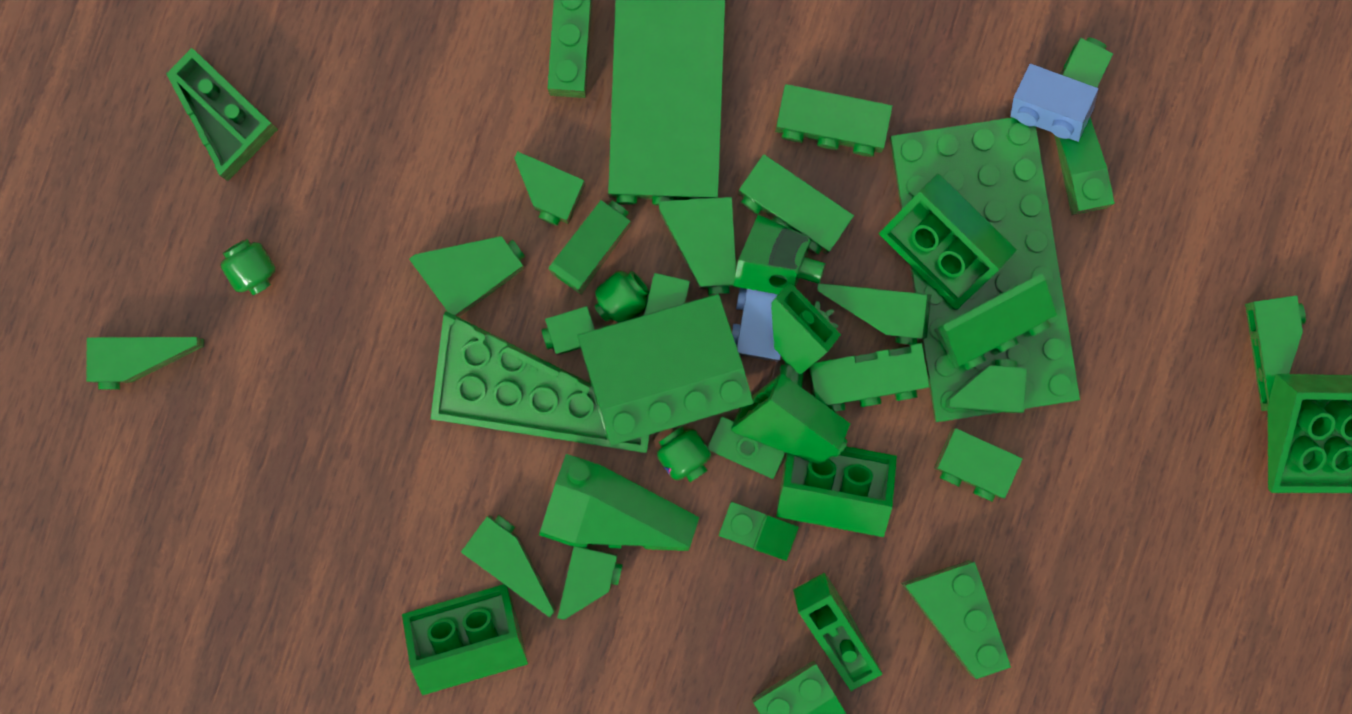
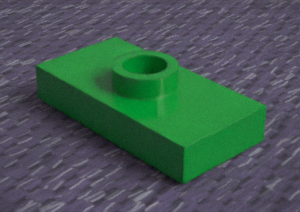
M721 416L708 445L709 450L774 479L785 452L736 434L731 430L734 422Z

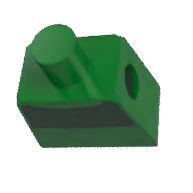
M757 215L738 259L733 286L779 294L789 282L796 288L799 278L820 284L826 263L807 258L810 245L808 236Z

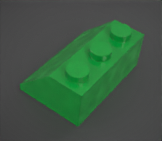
M939 173L878 233L955 310L959 309L997 273L1017 251Z
M1043 273L934 330L954 368L964 364L966 370H969L986 361L984 353L994 348H997L998 352L1002 353L1019 344L1016 337L1022 333L1029 331L1031 336H1034L1051 327L1048 320L1057 316L1046 279Z
M846 446L837 457L831 456L821 464H816L786 453L776 517L884 537L893 507L897 456Z
M505 584L402 614L410 669L422 696L528 665L522 633L509 588Z

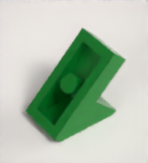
M730 502L718 536L787 561L799 527Z

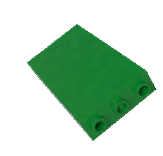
M616 0L608 187L609 198H616V203L636 205L638 204V199H652V205L659 206V201L718 198L725 0Z

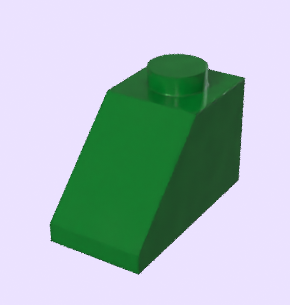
M517 151L514 158L535 210L540 212L538 218L555 226H558L560 221L569 224L586 185L585 181Z
M791 282L785 285L771 302L774 349L788 365L792 366L801 375L830 350L841 334Z
M995 359V366L989 365L984 367L946 400L945 408L1024 413L1027 368H1017V361Z
M587 547L573 548L558 619L565 620L610 591L611 584L618 586L623 564L616 563L617 554Z

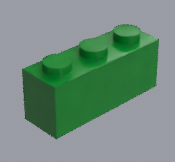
M554 0L548 74V92L550 96L586 98L592 0Z
M785 84L775 132L782 133L781 138L787 141L802 143L803 138L818 140L817 146L838 150L839 145L853 147V153L874 157L875 152L881 153L884 149L893 105Z
M764 154L738 191V195L743 197L740 203L750 211L759 214L762 210L773 218L772 221L808 236L810 239L808 250L816 255H819L821 251L828 255L854 217L853 214Z

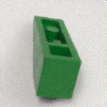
M1091 117L1079 142L1055 136L1071 216L1106 209L1115 204L1108 169Z
M825 283L818 284L817 291L885 335L896 336L895 343L914 345L917 344L918 338H927L932 294Z
M1297 296L1245 304L1261 411H1268V403L1276 374L1290 373L1303 333L1302 325L1306 322V314L1303 304L1298 303Z
M198 337L87 338L86 382L98 383V390H120V383H132L204 347V339Z
M499 514L495 519L487 516L461 553L548 617H551L556 608L520 538L513 533L516 526Z
M825 572L793 589L798 613L850 691L883 675L845 603Z

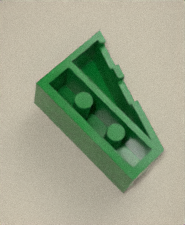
M193 48L166 73L187 115L192 120L199 138L213 160L219 176L229 181L278 130Z
M922 343L914 344L910 347L893 350L887 349L870 354L817 362L808 368L812 395L834 412L846 410L845 403L859 401L860 407L882 404V396L895 394L896 401L918 398L917 390L930 387Z
M968 560L901 583L972 677L979 679L1011 668L974 561Z

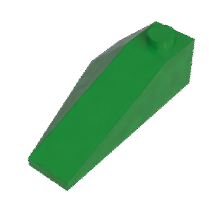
M566 454L539 536L573 547H587V544L608 545L609 548L621 549L622 545L643 546L647 550L689 551L700 517L602 465Z

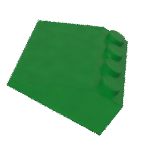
M719 294L577 335L606 437L611 446L754 404L744 367Z
M1276 374L1268 403V490L1271 493H1352V375Z

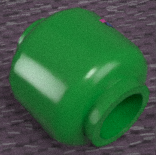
M245 239L222 253L225 258L220 264L221 270L236 292L241 293L249 290L252 295H255L271 285L268 278L274 274L275 265L261 243H250L248 239Z
M618 270L596 288L595 296L598 303L595 305V309L606 322L613 320L619 323L633 319L646 308L648 302L647 295L650 293L649 289L635 272L630 271L627 273Z
M682 426L658 442L661 448L657 452V457L673 480L677 481L686 477L689 482H692L708 471L704 464L710 460L711 451L695 429L685 431Z

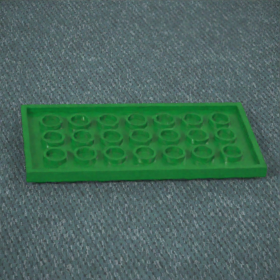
M1005 118L891 136L890 144L901 210L939 173L1017 249L1002 268L957 310L910 265L914 293L932 294L927 338L922 339L935 423L1000 413L945 408L946 400L984 367L989 365L995 366V359L1017 361V368H1027L1024 409L1080 400L1036 126L1024 125L1015 118ZM1043 273L1057 316L1048 320L1051 327L1034 336H1031L1029 331L1022 333L1016 337L1019 344L1002 353H999L997 348L984 353L986 361L969 370H966L964 364L954 368L934 329Z

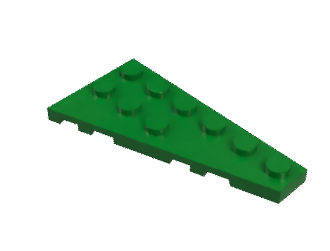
M445 311L430 419L647 453L650 435L613 446L609 444L591 383Z

